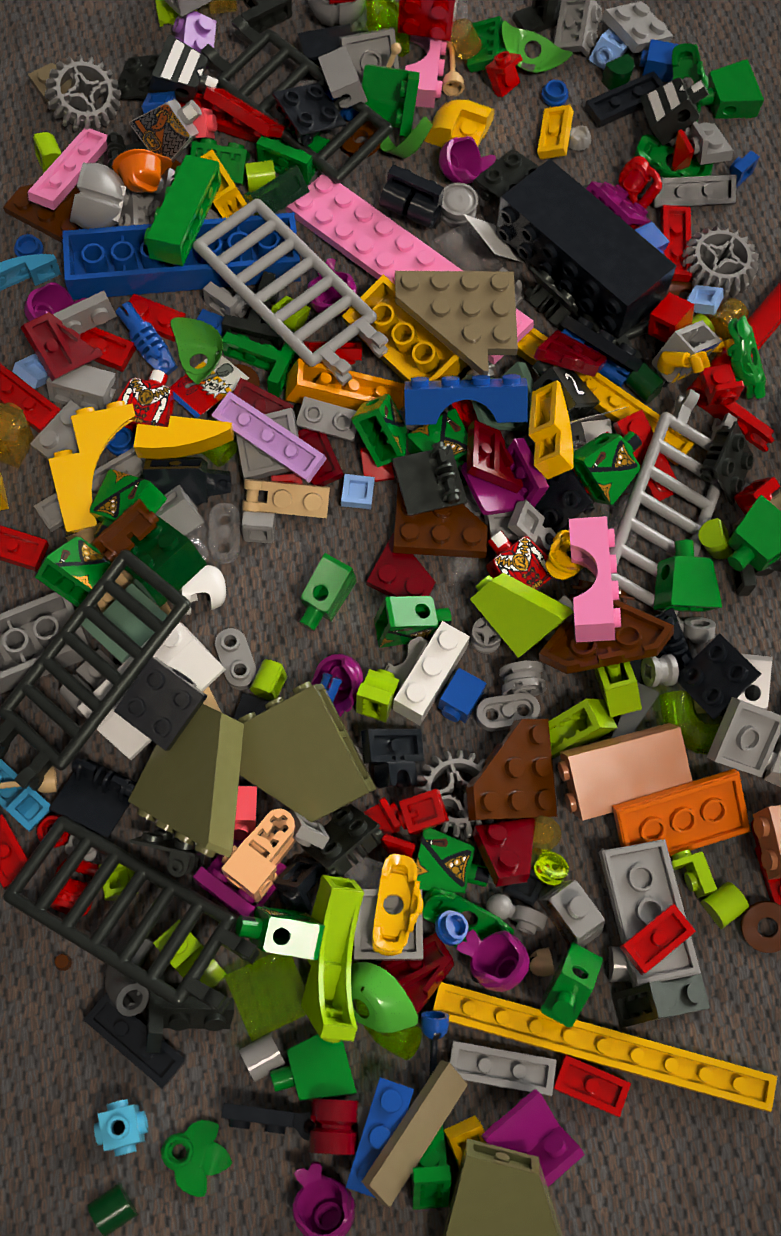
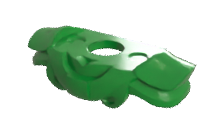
M691 43L675 46L672 52L673 80L676 78H681L682 80L684 78H692L694 84L702 80L708 89L709 80L705 74L698 46ZM704 98L696 103L699 113Z
M649 134L642 136L635 150V157L642 156L646 158L650 167L655 169L663 178L711 176L713 163L700 165L695 156L692 157L689 167L672 171L671 167L666 164V158L673 156V147L666 144L662 146L658 138Z
M745 315L739 319L732 318L728 324V330L734 340V344L729 347L728 356L731 357V366L736 375V382L743 381L744 386L747 387V399L754 397L761 399L766 395V378L753 328L748 323Z
M432 888L423 898V917L434 924L438 915L444 911L452 910L459 913L471 911L477 915L478 920L474 924L468 925V931L474 929L480 940L499 931H507L512 935L515 932L500 917L453 892Z

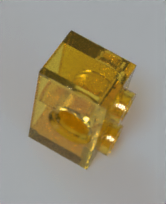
M0 403V462L19 469L31 447L30 443L35 438L23 410L13 403Z

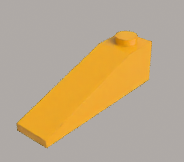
M298 358L287 374L285 400L302 404L305 396L344 408L358 410L364 402L389 394L398 411L405 412V384L349 371L352 379L342 386L325 364L319 363L314 367H310L301 358Z

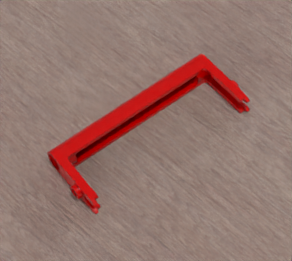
M781 281L747 319L753 328L758 350L781 324ZM723 348L710 362L711 367L731 364V357L727 356L726 348ZM700 376L687 388V391L692 389L700 394L696 405L722 421L724 415L730 413L737 418L742 434H744L748 442L763 452L769 450L766 444L773 443L774 438L772 434L774 430L736 402L729 405H709Z

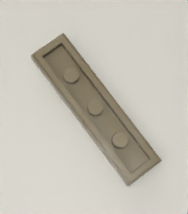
M440 1061L362 1180L365 1187L382 1205L387 1207L392 1205L413 1172V1168L416 1167L468 1085L450 1062Z

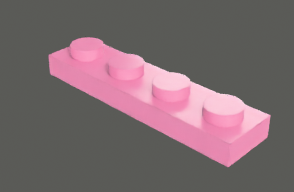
M84 128L29 189V201L55 210L77 185L83 162L96 163L107 150L108 135L93 129Z

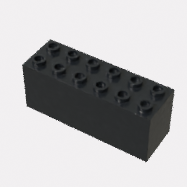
M551 159L547 160L501 196L496 228L499 238L504 243H508L513 247L523 260L529 261L539 272L544 270L554 280V284L560 291L562 289L566 290L585 314L592 316L604 331L611 333L617 339L654 310L667 296L677 265Z

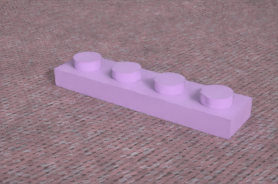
M230 391L211 415L217 421L232 423L234 433L308 483H310L327 459L324 454Z

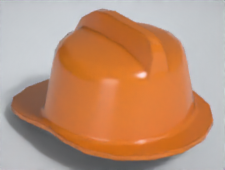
M132 149L119 154L113 160L112 168L121 177L125 186L130 191L135 193H153L158 189L161 176L173 164L172 160L166 156L146 149Z

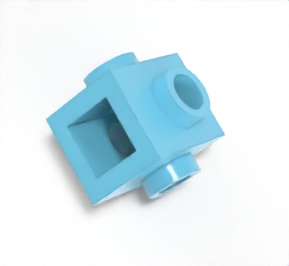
M128 1099L107 1104V1111L98 1113L99 1122L94 1123L97 1145L103 1144L104 1151L114 1150L115 1157L136 1152V1144L145 1142L144 1133L149 1132L145 1111H140L139 1105H128ZM118 1120L123 1121L125 1124V1130L121 1135L114 1133L113 1124Z

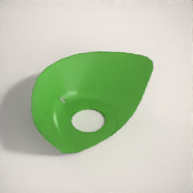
M505 20L502 22V36L506 50L510 53L521 54L523 60L517 64L520 68H522L521 65L524 62L526 64H535L534 70L530 72L547 71L561 65L573 54L572 51L562 50L542 35L513 27ZM529 41H537L541 45V53L536 58H529L525 54L524 48Z
M424 116L419 124L411 130L409 136H404L405 140L397 147H395L388 136L382 142L380 148L387 153L406 159L421 147L433 125Z
M173 318L170 324L176 339L182 367L189 378L199 385L219 365L223 350L222 338L219 332L208 323L191 318ZM203 354L208 358V363L203 368L196 369L190 365V359L194 355Z
M357 962L351 965L352 1002L354 999L361 1000L369 1010V1017L364 1018L353 1007L355 1021L380 1033H394L414 1027L418 1023V1015L411 1000L402 986L388 971L369 962Z

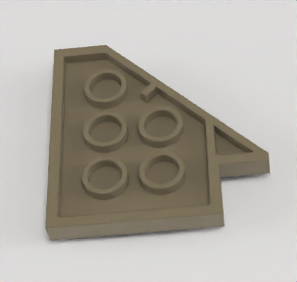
M395 271V303L478 374L488 375V355H517L518 340L514 272Z

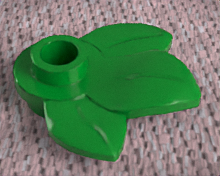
M207 1120L194 1122L185 1133H175L169 1136L161 1149L164 1164L175 1172L177 1186L182 1191L195 1197H204L206 1195L207 1176L221 1173L232 1165V1159L227 1150L214 1142L219 1131V1124ZM178 1144L186 1148V1155L182 1159H177L173 1155V1149Z

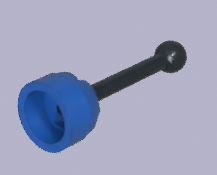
M426 1011L421 1014L422 1032L431 1039L429 1078L437 1067L438 1039H441L447 1033L449 1027V1014L441 1011Z

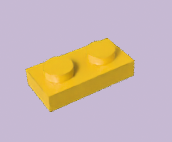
M570 104L544 109L537 150L540 159L567 156L573 110Z

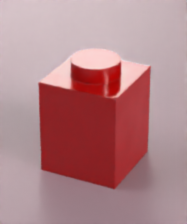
M669 292L650 313L648 334L666 343L675 331L692 325L695 304Z

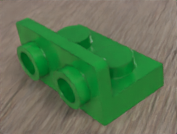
M501 16L471 23L467 67L471 73L486 69L485 67L494 60L497 54L507 51L502 36L503 20Z
M201 138L200 142L192 141L191 156L201 157L213 149L234 184L244 186L245 164H247V161H250L251 157L248 150L244 149V145L228 143V146L217 145V141Z

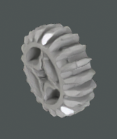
M81 55L77 56L76 62L69 56L66 58V64L59 61L56 69L52 68L50 70V78L46 79L45 83L46 88H48L45 90V98L49 99L48 108L55 110L54 118L63 117L62 125L64 127L71 123L73 124L74 132L78 130L79 126L83 127V129H90V126H92L95 131H99L100 124L107 127L110 119H115L117 115L116 110H119L121 104L118 100L121 97V91L116 89L118 87V79H111L112 71H103V62L96 66L93 64L92 57L88 59V62H84ZM71 79L72 88L68 89L67 93L62 94L60 87L64 82ZM104 95L105 104L98 110H95V100L99 96Z
M717 225L712 230L705 227L701 233L696 232L692 239L686 243L688 247L683 251L682 255L683 258L686 255H691L683 260L682 266L685 267L686 264L692 263V266L687 269L688 272L692 273V288L699 284L723 288V300L728 294L734 298L739 292L743 293L747 290L756 277L759 265L757 262L759 254L754 252V244H747L748 236L741 238L739 230L732 233L729 232L728 226L720 230Z
M462 750L457 751L456 759H452L451 753L446 751L444 752V762L439 757L434 756L432 758L434 767L424 764L422 771L425 775H417V783L421 786L414 788L413 791L415 796L430 791L434 781L440 775L447 773L448 786L440 790L444 806L452 807L459 818L448 816L449 822L440 824L442 825L440 832L446 834L448 828L453 829L452 836L455 839H458L460 829H463L466 838H470L472 836L471 826L483 825L482 821L486 824H491L494 821L468 820L466 786L469 782L461 778L459 771L477 777L485 766V759H482L478 764L474 763L476 756L474 753H470L468 760L463 759ZM454 784L456 788L460 789V792L462 790L465 792L462 804L460 800L455 799L456 796L454 798L451 797Z

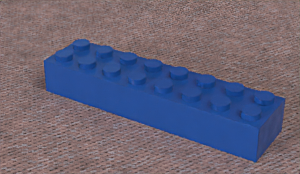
M295 213L276 214L297 235ZM260 215L250 216L208 247L219 256L266 223V221ZM227 218L205 219L196 239ZM152 224L62 231L64 278L68 293L73 300L89 298L101 291H105L107 297L133 295V293L138 295L203 289L210 281L219 288L231 286L194 250L193 246L183 266L150 259L148 247L144 244V235L148 227L151 228ZM273 231L228 263L227 266L237 275L284 242L285 239L276 231ZM293 249L264 271L274 273L275 279H277L300 262L299 253ZM264 271L245 283V285H259ZM301 276L295 281H301Z

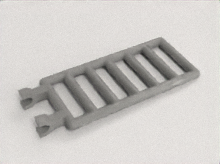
M252 200L193 242L194 250L308 366L314 367L322 361L332 371L342 386L352 379L349 373L352 370V366L346 360L341 359L335 351L356 335H359L369 345L372 352L378 358L388 352V348L385 346L388 343V338L371 326L377 319L376 313L262 200ZM256 212L266 221V223L219 256L208 247ZM273 231H276L285 239L284 242L237 275L227 266L228 263ZM293 249L304 258L256 294L245 285V283ZM311 268H314L323 277L275 313L264 304V302ZM330 287H333L342 296V298L294 333L283 323ZM350 306L362 316L313 353L302 342Z
M692 389L687 391L685 397L681 394L677 396L673 415L669 412H663L660 415L615 534V547H611L609 550L610 555L616 554L617 565L620 557L655 577L658 564L625 545L630 530L674 556L675 545L674 541L635 518L640 504L692 534L691 540H693L694 557H698L702 546L698 536L699 530L705 522L711 520L722 490L718 480L712 479L709 482L710 487L707 496L704 497L655 467L660 452L697 476H701L700 468L703 464L664 441L668 428L670 427L703 449L710 451L709 448L716 431L721 429L722 426L731 428L733 422L737 421V418L730 413L724 415L723 421L719 418L714 419L711 438L689 426L687 422L691 411L700 397V394ZM649 479H653L702 509L697 523L647 494L645 490ZM618 573L611 574L612 581H618L619 589L654 608L655 595Z

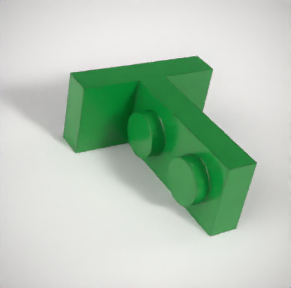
M226 331L222 339L224 356L271 372L267 379L268 392L280 397L287 383V374L299 356L286 342L282 350L279 351L270 344H260L250 340L245 335H235Z
M443 1125L411 1173L413 1210L443 1208L449 1205L451 1174L450 1165H447Z

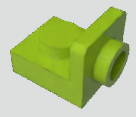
M689 849L672 855L673 861L671 863L673 870L686 867L687 872L684 874L685 882L691 892L695 891L697 899L710 895L717 890L703 851L692 854Z

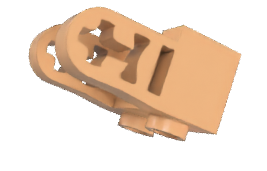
M284 809L270 811L238 848L233 845L230 857L224 856L221 861L224 863L221 869L228 882L235 888L245 891L255 900L254 903L256 904L260 902L274 884L273 882L278 878V874L275 873L276 867L295 843L293 838L295 822L293 816ZM273 842L277 843L275 847L271 845Z

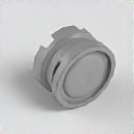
M464 183L447 185L443 193L441 220L453 228H462L471 224L464 214L476 217L478 206L476 191Z
M519 661L501 667L499 675L502 681H504L501 687L502 696L517 693H528L537 696L544 693L547 687L546 681L542 679L541 672L544 670L543 664L538 661Z

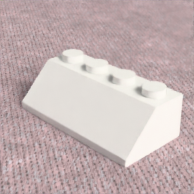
M181 622L178 623L153 656L167 666L189 677L202 692L226 670ZM129 657L117 671L122 675L134 658ZM106 679L93 694L102 701L113 687V684ZM128 688L98 726L97 731L126 757L132 760L152 740L114 712L129 690ZM83 702L77 707L87 719L93 712Z

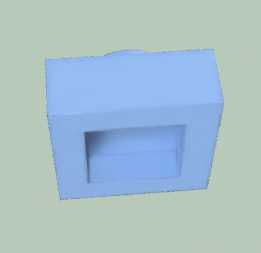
M695 285L687 301L695 304L694 313L715 315L723 299V288Z
M36 354L15 362L12 370L13 373L33 389L46 384V380L49 377Z
M345 474L341 506L371 510L375 477Z

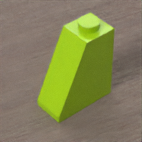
M505 573L500 574L494 579L488 575L475 586L478 592L470 598L471 602L518 658L574 613L570 607Z

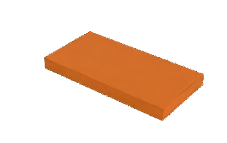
M735 768L612 806L621 847L665 839L670 857L685 850L698 849L751 832L740 773Z

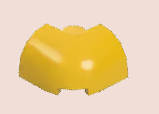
M456 99L444 103L436 112L432 121L433 126L424 142L442 147L447 141L455 137L470 136L479 147L482 138H485L494 119V109L470 100Z

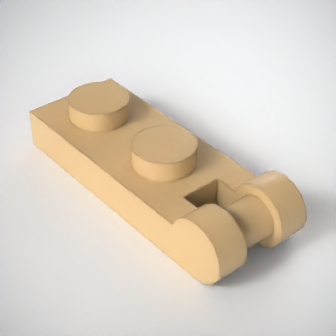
M244 479V489H247L246 500H243L242 510L327 518L330 487ZM259 490L268 491L267 502L258 501Z

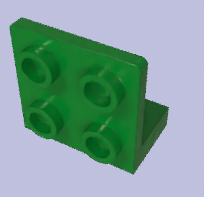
M366 64L362 83L368 100L365 104L388 121L392 127L400 128V136L408 137L412 130L420 72Z
M288 127L287 129L295 135V131H291ZM261 135L256 143L258 162L273 160L276 173L305 185L310 183L317 171V168L312 165V155L307 154L301 149L290 147L279 137H272L270 139ZM316 135L313 138V142L307 146L318 153L330 140Z

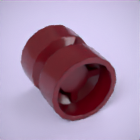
M312 1099L310 1120L316 1123V1127L310 1130L309 1153L355 1155L357 1133L351 1129V1125L357 1122L358 1101Z

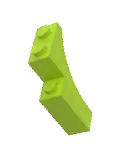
M322 875L311 917L324 924L325 928L318 960L307 959L311 968L301 1007L319 1037L331 1043H338L340 1040L354 1041L357 1024L352 1004L351 964L355 929L364 891L354 879Z

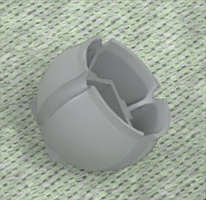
M308 0L314 16L321 22V25L329 27L350 24L352 27V24L362 16L367 6V0H356L336 5L329 4V0Z
M83 162L77 183L80 193L74 196L70 222L77 224L83 229L112 227L118 224L127 187L120 176L106 165Z

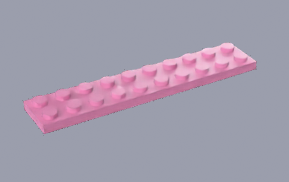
M324 173L285 205L286 212H294L295 219L377 280L384 274L395 285V271H463L341 183L333 182ZM516 309L517 340L519 342L533 329L534 321ZM488 355V361L494 365L504 355Z

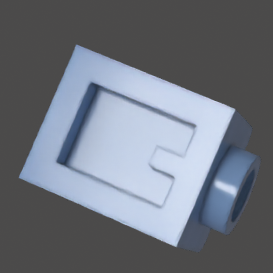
M609 28L600 36L589 57V61L605 70L606 63L621 57L628 47Z

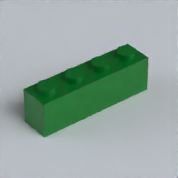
M186 154L181 166L178 165L176 167L174 180L171 186L166 188L164 201L161 207L158 206L155 211L154 222L151 228L148 227L145 231L144 244L148 247L150 259L180 266L184 265L221 185L218 161Z

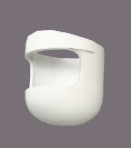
M206 565L179 592L190 603L198 600L197 593H207L210 596V601H207L210 610L216 609L224 603L226 598L225 579L218 568ZM191 607L185 615L191 614Z

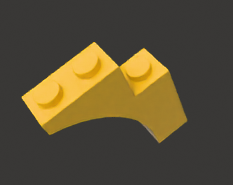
M116 401L107 404V409L95 411L94 407H86L76 410V415L71 416V424L78 453L73 454L72 450H62L53 453L54 458L48 459L66 535L77 533L86 528H97L96 518L90 513V507L93 503L92 480L94 471L109 441L121 429L134 421L133 403L125 405L124 401Z

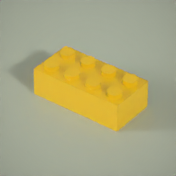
M384 274L360 297L377 315L376 321L371 326L388 338V343L385 344L388 352L380 357V359L404 382L411 381L413 377H427L429 381L441 380L444 376H457L468 365L395 303V285ZM352 306L342 315L347 326L362 317ZM356 335L364 344H366L369 347V345L359 335Z

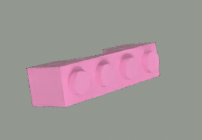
M410 35V41L423 48L427 54L419 62L406 65L405 68L408 71L420 72L415 106L434 108L435 98H441L442 81H437L438 76L443 77L445 60L440 59V55H446L447 41Z
M607 516L569 519L571 563L584 566L596 577L590 589L573 598L576 642L615 640V628L621 627L620 608L613 607V600H619L618 581H612L611 574L617 573L616 554L610 555L609 548L615 547L614 528L608 529Z

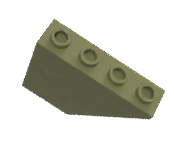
M309 681L292 690L294 696L286 700L283 697L274 699L265 705V712L257 716L255 712H252L237 721L244 724L239 775L312 823L377 788L324 685H312Z
M202 704L170 751H165L159 745H156L128 799V802L139 808L137 814L153 822L158 819L155 824L156 826L173 834L176 830L177 832L174 837L193 846L196 842L197 844L194 849L206 856L213 858L215 853L229 858L233 850L244 724Z
M467 1138L442 1236H563L539 1158Z

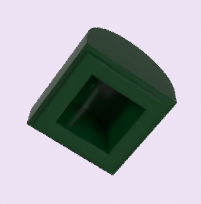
M625 54L606 63L602 83L607 89L612 90L630 82L634 68L632 57L629 54Z
M643 363L638 372L633 371L629 375L625 384L648 404L661 393L664 380Z
M121 1183L116 1184L87 1204L91 1218L103 1236H109L139 1215Z

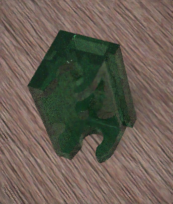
M290 165L285 168V173L254 192H246L243 196L249 202L254 199H260L274 213H277L310 191L299 167Z

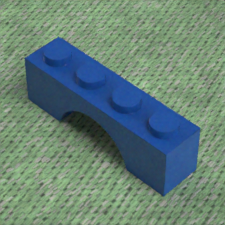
M507 374L503 375L502 379H490L488 375H476L472 377V380H460L458 376H444L441 380L429 381L427 377H413L411 381H405L406 425L436 424L440 414L447 406L461 400H473L482 403L492 412L497 423L528 422L527 379L521 378L520 375Z

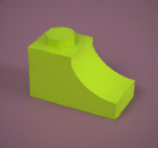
M369 669L364 682L360 684L357 692L356 713L386 723L399 688L400 679L395 678L393 673L383 669H378L377 672Z
M586 698L549 721L552 758L559 756L561 751L593 743L618 728L613 717L610 718L604 699Z
M180 919L153 942L160 952L180 923ZM191 932L170 962L183 978L203 949L202 944ZM212 959L199 981L210 988H215L228 975Z

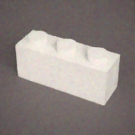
M442 621L394 698L393 711L420 726L465 653L470 636Z

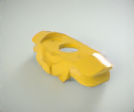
M569 529L562 530L555 535L553 544L550 547L549 558L545 563L550 575L561 580L575 576L584 568V566L571 563V558L567 554V551H571Z
M391 854L385 859L383 864L372 932V948L375 952L382 955L393 956L402 953L403 947L408 941L409 933L414 931V925L418 916L423 911V899H421L419 888L420 881H417V865L409 856ZM397 896L402 900L403 910L399 914L392 915L385 911L383 902L387 897Z

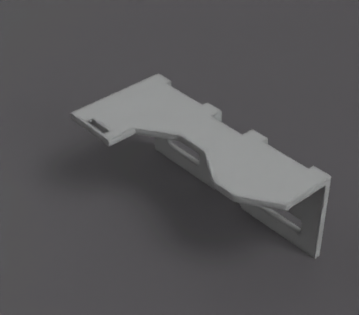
M421 636L410 640L408 656L403 663L397 666L388 663L386 668L389 666L387 671L393 673L395 678L400 679V687L398 689H401L429 641Z

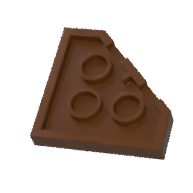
M34 184L19 187L3 207L6 214L63 243L62 231L83 229L77 224L70 222L74 196L80 193L77 185L55 210L29 201L28 191Z
M398 482L393 553L486 559L488 526L464 504L408 516Z
M613 600V607L620 608L621 627L615 628V640L576 642L573 613L561 624L539 652V660L565 674H571L658 656L674 634V625L621 601Z
M515 720L508 729V735L502 743L496 745L485 760V766L477 777H473L466 786L469 821L557 817L549 720Z

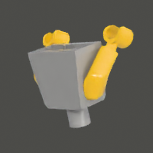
M703 320L675 331L652 360V365L657 370L656 374L664 380L662 387L685 378L692 372L699 373L704 371V368L711 367L708 356L712 352H721L723 348H726L728 356V349L734 344V340L732 338L723 341Z

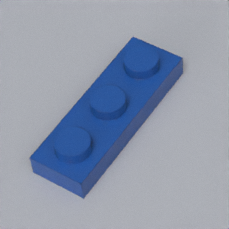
M381 1077L379 1078L345 1188L374 1197L362 1183V1180L407 1113L414 1089Z

